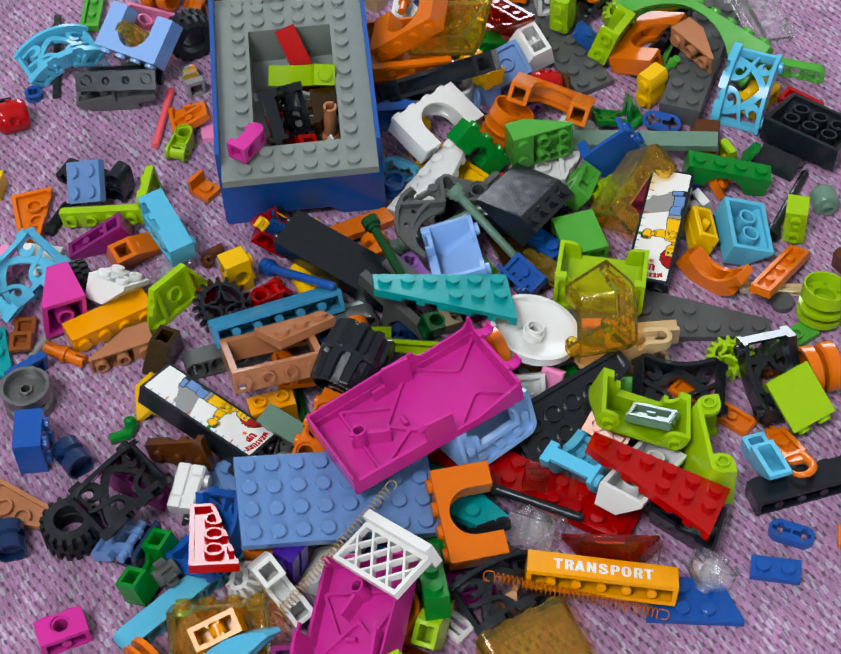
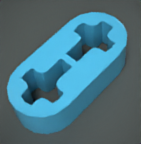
M393 155L383 160V171L386 174L399 172L404 176V181L408 183L420 170L416 163ZM393 161V165L398 168L392 169V165H390V162ZM411 169L413 176H410V173L404 170Z

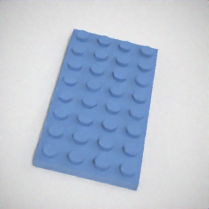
M326 452L233 457L241 550L337 544L336 540L340 539L343 543H346L347 541L341 537L339 539V536H342V533H346L345 530H349V528L354 534L357 532L352 527L348 528V526H352L351 523H355V521L359 526L363 525L360 521L354 519H358V515L361 516V512H364L365 508L367 509V505L373 502V498L379 495V491H382V488H385V484L390 480L395 482H389L386 487L392 494L383 489L389 496L387 497L384 493L380 492L386 501L377 496L383 504L374 499L380 508L374 503H371V505L377 511L370 506L368 508L420 538L437 537L435 526H438L436 517H432L430 503L433 500L431 494H427L425 488V480H428L430 471L428 455L358 495ZM359 517L363 523L366 522L362 517ZM353 524L357 530L360 529L356 524ZM347 531V533L349 534V536L352 537L353 534H352L351 532ZM369 531L362 538V541L372 539V533ZM343 534L347 540L350 539L349 536Z

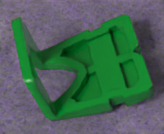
M625 93L622 111L593 108L591 114L597 126L605 127L609 125V127H616L615 118L624 116L626 112L627 118L622 120L630 123L634 102L629 93Z

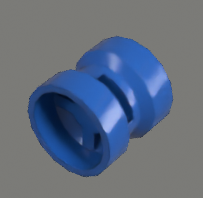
M390 172L384 176L385 196L388 199L393 200L405 188L404 176L399 172Z

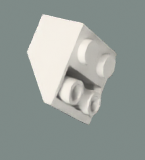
M535 21L518 28L508 41L516 39L533 72L555 62L552 47Z
M113 264L111 267L99 268L96 271L89 272L85 295L90 300L105 304L141 287L144 288L150 284V280L142 277V274L139 272H130L122 265Z

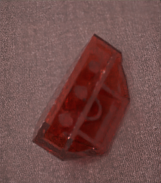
M478 0V5L475 8L472 19L491 32L512 37L518 28L533 22L535 15L508 0Z
M561 533V539L575 555L646 563L663 548V541L659 535Z

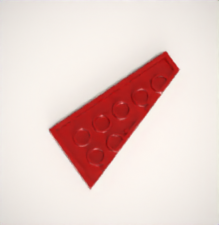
M594 432L585 450L587 455L605 468H613L621 474L620 479L626 483L631 481L639 487L638 492L667 513L678 515L683 519L682 523L688 528L693 526L701 532L700 536L708 541L730 492L729 488Z

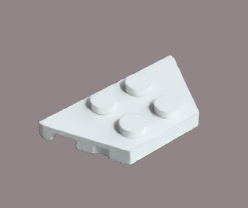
M573 150L571 155L532 165L529 168L557 178L566 185L570 174L574 171L581 158L579 150ZM509 161L506 164L508 169L512 167Z

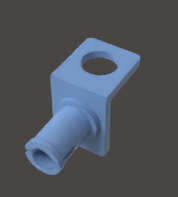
M479 85L474 86L473 104L478 109L480 105H492L495 98L501 95V86H493V88L487 91Z

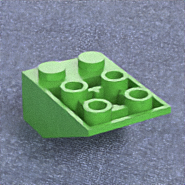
M521 119L505 124V154L511 166L519 163L529 167L573 154V123Z

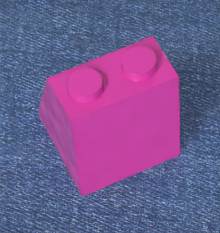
M68 261L46 267L41 305L46 339L64 334L62 323L87 312L86 295Z

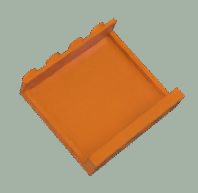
M414 16L398 19L403 23V27H405ZM375 20L367 21L369 46L371 45ZM445 24L442 32L388 62L380 63L370 54L374 84L386 83L451 63L449 49L444 44L447 39Z

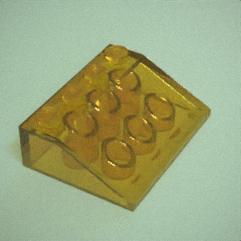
M448 0L444 30L407 50L408 54L419 56L475 55L483 42L492 0Z

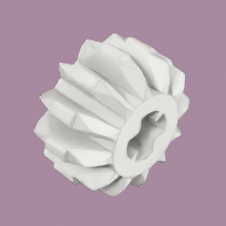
M239 561L240 571L232 572L231 575L226 576L229 579V582L225 585L229 590L228 595L241 603L255 602L256 597H262L261 591L263 588L246 568L252 561Z

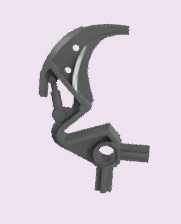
M493 171L484 181H470L454 177L450 174H443L436 179L434 184H429L427 189L417 194L416 197L414 195L417 191L410 186L400 195L395 206L394 230L397 237L411 251L424 259L427 253L418 245L416 234L426 220L438 214H445L446 199L444 189L450 190L459 182L464 188V195L474 206H477L475 201L501 178L500 173ZM428 196L435 198L434 200H423ZM459 203L462 209L466 211V209Z

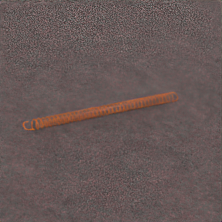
M487 570V571H485V572L483 573V578H484L485 581L490 582L489 580H486V579H485L484 574H485L486 572H488V571H490V572H494V571ZM494 572V581H493L494 583H495L496 577H497V575L499 574V572L496 574V576H495V572ZM503 573V574H502V575H503V585H504V583H505L506 577L508 576V586H509L510 580H511V578L513 577V575H512V576L510 577V579H509V575L507 574L506 577H505V576H504V573ZM500 574L498 584L500 583L502 575L500 576ZM514 577L512 587L514 586L516 578L514 579ZM516 577V578H517V588H518V586H519L520 580L522 579V588H521V589H523L524 583H525V581H526L527 579H525L524 582H523V578H520V580H519L518 577ZM528 580L526 590L528 589L530 581L528 582ZM530 580V581H531V591H532V589H533L534 583L536 582V591H535V592H537V588H538V586H539V584H540L541 582H539L538 585H537V581H534V583H533L532 580ZM541 583L540 593L542 592V588H543V586H544V584L542 585V583ZM544 583V584H545V594H546V591H547L548 586L550 585V594H549V595H551V591H552L553 587H555V592H554V596H555L556 591H557V589H558V587H559V597H560V594H561V591H562V589H560V586H558V587L556 588V586L553 585L552 588H551V584H548V586H547L546 583ZM567 588L566 591L569 590L568 599H569L570 594H571V592H572V590H573V600H574L575 594H576V592H577L578 590H576V591L574 592V589H572V590L570 591V589ZM581 591L580 594H581V593L583 594L582 602H583L584 597H585V595H586V593H587V602H586V603H588L589 597H590V595H591L592 593H590L589 596H588V592H586V593L584 594L583 591ZM592 594V602H591V605L593 604V599H594V597H595V595L593 596V594ZM595 594L596 597H597V600H596V605H597V602H598L599 597L597 596V594ZM601 596V605H600V606H602V602H603L604 598H606V604H605V608H606L607 602H608V600H609V598H610V609H611V605H612V602H613V600H611V597H609V598L607 599V597L604 596L603 599H602V596ZM620 601L619 611H620V609H621V605H622L623 601H622V602ZM624 601V610H623V611H625V608H626V605H627V603H625V601ZM628 601V602H627V603H629L628 613L630 612V607H631V605L633 604V605H634L633 614H634L636 605H638V613H637V614H639V610H640L641 606H643V604L640 605V607H639V604H638V603L635 605L634 602H632V603L630 604V602ZM646 605L645 607L643 606L642 616L644 615V610H645V608L647 607V610H648V611H647V617H648L650 608H652V615H651V618H652V617H653V613H654L653 607L651 606L650 608H648L647 605ZM660 608L659 610L657 609L656 619H657V617H658V613H659L660 610H663V611H667V610H664V609H661V608ZM667 611L668 614H669V616H668L666 619H662V620H667V619L670 617L669 611Z

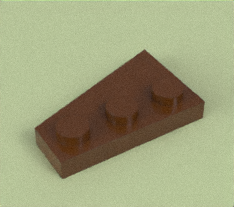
M197 435L196 439L181 436L179 440H173L170 437L148 438L144 445L149 457L158 463L166 462L178 466L180 462L192 465H203L209 471H213L216 466L215 459L204 435Z

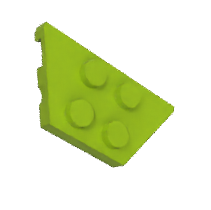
M179 263L148 288L147 324L152 336L160 324L166 326L192 305V299L197 298L194 295L195 291L201 284L207 286V280L182 263Z

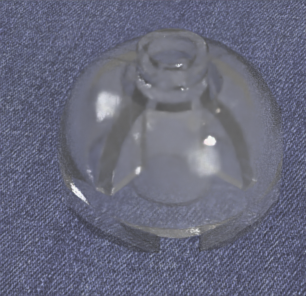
M699 547L694 549L688 563V573L696 583L695 588L705 594H709L710 591L718 593L729 589L737 579L740 569L736 565L732 569L728 566L730 560L714 551L704 548L700 552Z

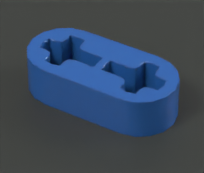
M649 110L643 115V124L650 129L679 131L682 127L681 118L675 114ZM654 113L655 118L661 119L660 123L653 122L650 125V121L647 118ZM672 118H675L674 121L678 124L677 127H673L671 130L670 125L664 124V120L671 121Z
M774 519L769 524L768 536L777 543L803 550L809 549L814 544L815 533L808 526L784 519ZM778 527L783 528L781 534L776 533ZM802 534L807 535L805 541L800 540Z

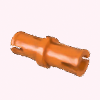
M49 340L44 343L42 348L45 354L60 359V362L71 363L82 369L85 366L83 363L86 364L89 359L88 355L76 352L70 346L58 345Z

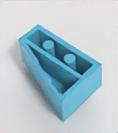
M159 188L139 197L138 202L144 226L172 267L196 257V241L192 235L189 236L185 225L180 221L163 190Z

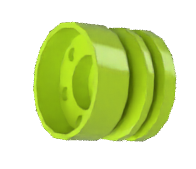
M816 271L809 273L805 277L795 310L797 318L804 325L816 330H832L841 324L840 276L826 271Z

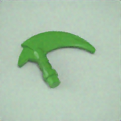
M670 43L662 56L663 67L667 69V72H670L680 62L678 55H674L667 61L673 48L672 43Z

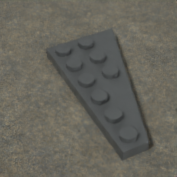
M645 289L642 313L634 318L635 323L676 319L677 326L680 327L679 341H717L718 337L726 340V335H729L730 339L734 340L736 336L745 337L770 331V322L767 318Z

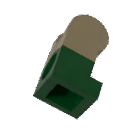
M436 310L422 314L417 328L423 340L433 341L435 337L457 332L463 327L465 322L461 314Z

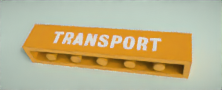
M528 549L525 565V579L528 582L532 580L533 583L537 581V585L539 582L542 585L546 583L547 586L551 584V588L553 585L556 588L560 586V589L564 587L565 591L567 588L570 591L574 589V592L578 590L579 594L581 591L584 594L588 592V596L592 593L593 596L597 594L598 597L601 595L602 598L606 596L607 598L611 597V599L615 598L617 600L675 606L679 591L678 567ZM527 580L524 583V588L527 586ZM531 581L529 583L528 589H531ZM536 582L534 583V586H533V589H535V590H536ZM541 583L539 584L537 590L541 589Z

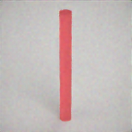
M171 87L167 89L151 145L152 148H159L169 115L168 109L171 108L175 89Z

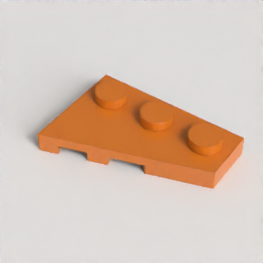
M52 186L11 195L18 232L22 228L26 230L33 226L35 231L43 237L53 196ZM30 238L26 243H34V241Z

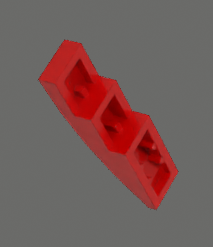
M294 24L275 32V36L289 65L312 64ZM303 87L302 91H307V92H309V89H316V88H313V87Z

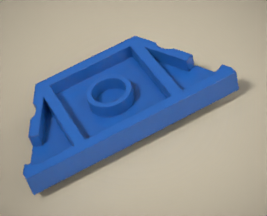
M679 577V591L675 606L653 604V617L651 618L652 608L649 610L648 617L646 616V623L744 627L745 620L721 580L717 578ZM661 608L669 611L670 617L667 620H662L666 619L669 616V614L667 611L660 610L658 613V617L656 619L657 609L659 610Z

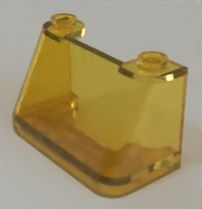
M604 260L565 285V302L569 307L577 311V338L570 336L565 340V351L569 356L574 358L589 357L627 350L638 344L636 288L632 281L608 260Z

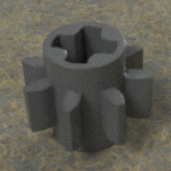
M161 557L152 564L155 570L150 574L161 588L167 585L171 589L180 582L177 576L182 572L173 559L170 558L165 561Z

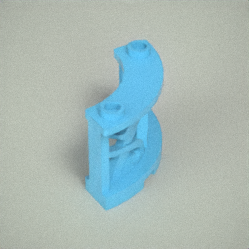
M62 24L47 28L28 39L19 47L13 58L21 65L31 84L46 88L55 78L64 73V69L71 66L74 68L95 66L96 62L101 61L106 53L100 51L101 47L95 44V41L87 32V26L81 24ZM59 43L68 44L63 51L46 54L50 46Z
M735 42L727 59L726 71L723 70L718 85L722 89L718 92V98L714 100L710 120L721 121V125L748 131L758 136L778 74H782L785 62H782L783 54L776 56L744 48L743 43ZM758 63H762L758 68L755 67ZM766 65L772 66L769 71L764 70ZM738 69H742V71H745V73L742 75H737L736 71ZM752 73L758 83L759 91L748 100L741 102L738 90L731 86V83L742 81ZM769 77V78H768V81H767V84H765V81H764L763 78ZM731 94L736 96L737 104L735 105L734 99L728 101V96ZM761 100L760 107L758 108L755 104ZM745 111L748 119L751 112L756 113L755 123L741 121V112ZM736 113L737 120L723 115Z
M33 226L26 230L22 228L15 235L14 238L16 240L0 256V312L2 313L0 318L6 323L19 315L28 303L33 302L43 293L44 289L42 287H44L46 267L66 261L71 262L66 255L60 254L37 233ZM30 238L41 247L36 256H32L34 251L33 244L29 250H25L23 247ZM43 251L48 253L55 261L41 257ZM16 252H18L19 256L12 257ZM31 264L28 278L32 286L30 288L22 284L7 286V268L13 265ZM36 265L39 266L37 268V271L42 272V275L40 277H35L33 275V271ZM12 290H20L22 294L21 296H16L14 294L15 291L11 292V294L9 292Z
M580 429L563 445L562 449L559 443L551 440L539 458L541 466L552 473H560L566 469L586 479L588 490L597 494L600 482L612 470L605 468L585 453L591 437Z

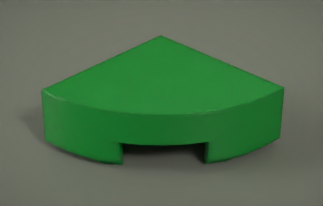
M754 142L742 152L741 160L751 162L756 153L759 155L761 144Z

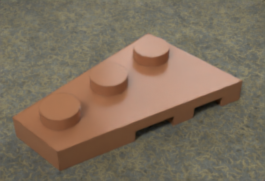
M316 311L308 315L254 328L255 337L282 350L333 327L336 323V317L325 311Z
M0 478V519L16 517L23 521L25 528L40 530L39 520L40 517H43V510L49 508L48 504Z

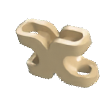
M665 327L645 328L638 335L630 329L613 330L607 333L605 345L609 351L619 347L631 365L626 373H633L631 361L642 354L649 353L653 356L670 360L665 350L671 346L673 335ZM657 337L665 338L664 340H655ZM613 340H619L621 342L615 343L613 342Z

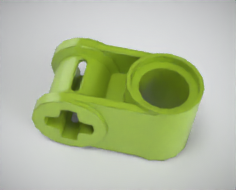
M181 124L176 127L165 147V159L181 160L182 163H187L196 143L193 129L190 125Z

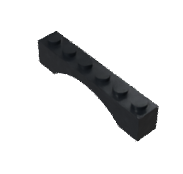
M493 49L377 85L382 101L394 102L437 89L440 85L445 86L449 82L457 83L502 69L497 50Z

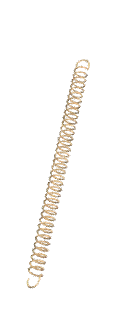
M394 480L388 481V482L385 484V488H382V491H383V489H386L389 493L392 494V492L387 489L386 485H387L389 482H391V481H393V482H395V481H394ZM379 491V495H376V498L377 496H380L383 500L386 501V499L383 498L380 494V492L382 491ZM373 498V502H370V505L371 503H374L377 507L380 508V506L376 504L374 501V499L376 498ZM361 512V516L358 515V519H359V517H362V518L364 519V517H363V515H362V513H364V512ZM355 521V523H354V522L351 523L352 526H348V528H349V527H352V528L355 529L356 531H358V530L353 526V524H356L359 528L361 527V526H359V525L357 524L356 521ZM349 528V530L346 529V530H345L346 533H342V536H339V539H340V537H341V538L345 539L346 541H348V540L344 537L343 534L349 536V534L347 533V531L351 532L353 535H354V533L351 531L350 528ZM340 539V540H336V543H337V544L333 543V547H330V550H331V548H333V549H335V550L338 552V550L335 548L334 544L337 545V546H339L340 548H342V547L338 544L337 541L341 542L342 544H345V543H343L341 539ZM328 550V551H327V554H324V558H321V561H318V562L322 563L323 565H325V566L327 567V565L322 561V559H324V560H326L328 563H330V562L327 560V558L325 557V555H326V556L330 557L332 560H334V559L329 555V553H328V552H331L332 554L335 555V553H334L332 550H331V551ZM314 565L315 569L311 568L312 572H308L309 576L307 577L311 578L313 581L315 580L310 576L309 573L313 574L318 578V576L313 572V570H315L318 573H320L316 568V566L318 565ZM304 582L299 583V586L295 587L296 590H292L293 594L289 593L290 597H286L287 601L283 600V604H280L281 611L286 613L284 609L281 607V605L290 610L284 602L293 606L287 598L291 599L296 603V601L291 597V595H293L296 598H298L294 591H296L302 596V594L298 591L297 587L306 592L300 585L302 584L305 587L309 588ZM274 611L275 613L283 617V615L279 611Z

